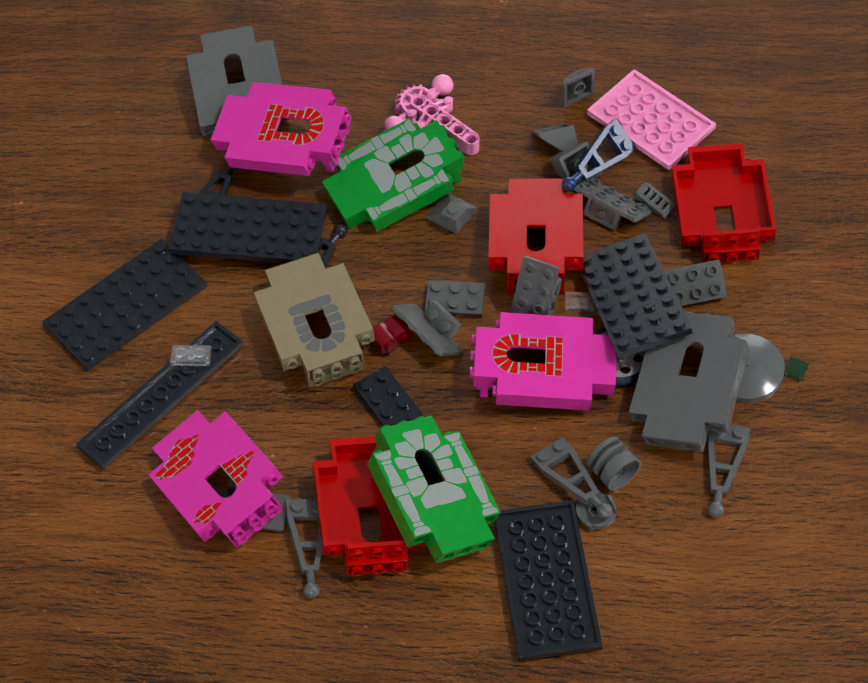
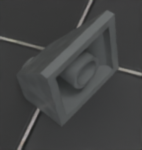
M582 68L574 71L562 82V106L564 108L594 94V68Z
M569 123L532 131L533 135L559 150H565L578 145L575 127Z
M588 141L565 149L550 158L556 174L561 179L572 177L576 173L574 168L590 147ZM590 158L584 168L588 172L596 168V165ZM600 171L585 180L580 179L576 183L578 185L588 179H595L603 174V172Z
M448 193L442 197L426 217L428 220L458 234L478 209L474 205Z

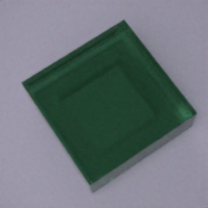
M790 357L784 376L802 382L809 363Z

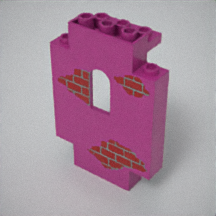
M197 410L152 447L163 463L148 475L204 542L212 538L221 529L232 544L238 548L283 510L280 503L268 490L283 476L226 411L209 423ZM219 467H222L236 484L234 494L227 498L219 496L205 480Z

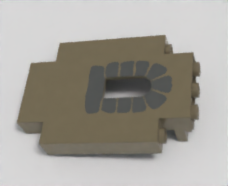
M319 253L265 270L269 288L254 292V296L283 371L302 365L307 384L311 388L364 370L363 352L360 346L375 341L374 331L344 263L325 269ZM323 310L332 331L330 336L325 339L315 338L305 318L306 315Z

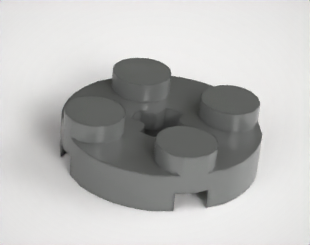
M599 491L601 502L608 503L613 508L612 516L608 519H602L593 513V507L595 506L591 502L586 505L579 500L577 503V519L588 531L605 529L615 522L617 507L610 495L601 494Z

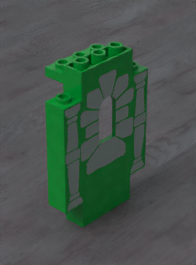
M408 118L339 155V163L336 165L339 172L322 182L349 230L369 219L376 232L454 191L452 183L457 184L462 181L460 173H462L461 169L465 168L463 163L465 157L461 150L457 151L455 148L457 145L454 139L447 136L448 131L444 125L441 126L436 120L420 129L417 123H413ZM414 151H421L425 154L423 161L398 175H395L389 164Z
M432 415L427 417L419 416L408 422L404 420L392 426H382L374 438L377 446L367 462V466L407 547L426 543L435 563L487 549L495 539L488 524L494 523L501 512L460 432L441 434ZM417 451H425L432 457L444 482L428 486L415 460V453Z

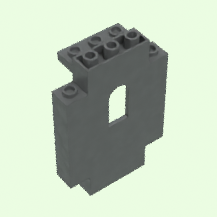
M242 26L236 29H225L220 32H209L200 35L204 53H193L186 56L202 136L213 134L227 95L247 97L252 82L282 85L273 40H263L256 43L252 26ZM239 57L242 62L245 81L228 84L224 60ZM281 118V121L289 120L287 118Z
M684 311L693 334L646 350L629 414L633 421L645 423L642 437L646 445L703 452L709 431L728 433L749 347L746 340L735 337L736 326L732 317L727 315L715 316L708 313L695 314ZM695 343L701 344L704 347L697 377L679 375L687 347Z

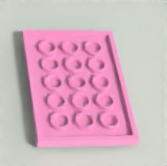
M635 69L587 110V115L603 126H606L611 120L617 119L636 148L668 170L687 155L688 147L697 146L716 129V123Z

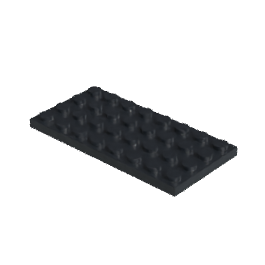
M182 192L169 245V254L289 263L319 253L327 204Z
M646 233L584 254L583 270L579 271L618 359L693 334L690 323Z
M160 239L50 315L42 323L88 372L208 286L207 282L178 254H169V245L163 239Z
M574 500L500 510L501 513L495 520L519 661L601 650L603 645Z

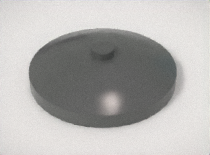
M747 333L735 334V337L746 340L749 347L736 401L752 403L764 400L773 395L782 384L785 373L783 356L773 343L761 336Z

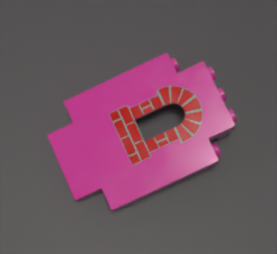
M252 82L247 97L227 95L211 141L216 150L227 151L224 158L230 167L310 176L312 169L315 167V161H322L327 171L334 172L336 165L339 163L340 152L344 148V140L350 130L351 115L346 107L336 106V98L331 90ZM281 118L311 122V128L303 134L277 131Z
M500 312V320H496L495 328L476 327V334H472L471 346H475V351L471 350L470 362H474V367H470V379H473V386L480 390V397L488 398V388H493L492 397H496V405L590 410L592 394L614 395L616 386V352L608 335L593 334V318ZM511 348L544 349L545 364L514 362L507 357V352Z

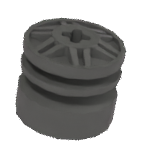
M611 437L600 443L593 450L587 460V465L597 476H600L601 481L610 490H617L634 478L641 467V461L631 451H628V447L618 437Z

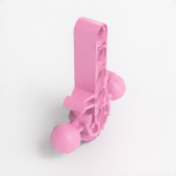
M440 74L435 76L432 80L431 89L423 87L422 84L420 86L413 84L412 88L407 86L406 90L401 89L400 94H397L394 104L395 113L399 116L386 118L383 124L384 131L408 118L413 123H417L420 129L437 120L441 126L444 125L448 131L447 136L454 139L457 148L468 155H475L479 152V135L449 114L453 111V98L450 96L444 99L436 98L437 96H446L453 90L454 84L448 75Z

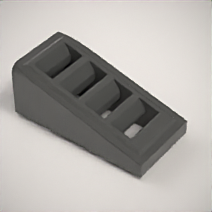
M647 182L635 194V201L637 203L645 204L647 208L664 219L676 207V204Z

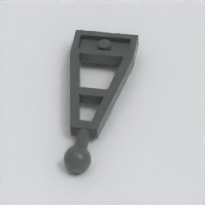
M730 424L728 433L709 431L710 492L714 494V500L708 506V513L714 518H718L724 513V507L721 504L722 496H727L747 450L750 434L749 427ZM714 443L740 447L733 465L715 462ZM716 472L729 474L724 486L716 485Z
M563 437L530 456L531 462L543 475L586 505L591 502L597 508V515L600 518L608 519L612 516V506L601 502L599 491L574 448ZM570 457L579 473L566 480L551 468ZM585 481L590 492L585 494L576 486Z
M286 499L287 525L301 574H306L307 579L303 593L307 598L313 599L320 592L319 586L315 583L314 575L319 572L322 553L320 529L317 541H300L294 520H318L316 499ZM303 551H316L314 565L306 564Z

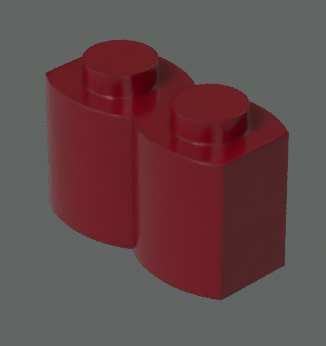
M394 314L383 323L373 327L375 341L371 343L381 354L390 353L395 350L397 345L410 341L413 331L408 328V324Z

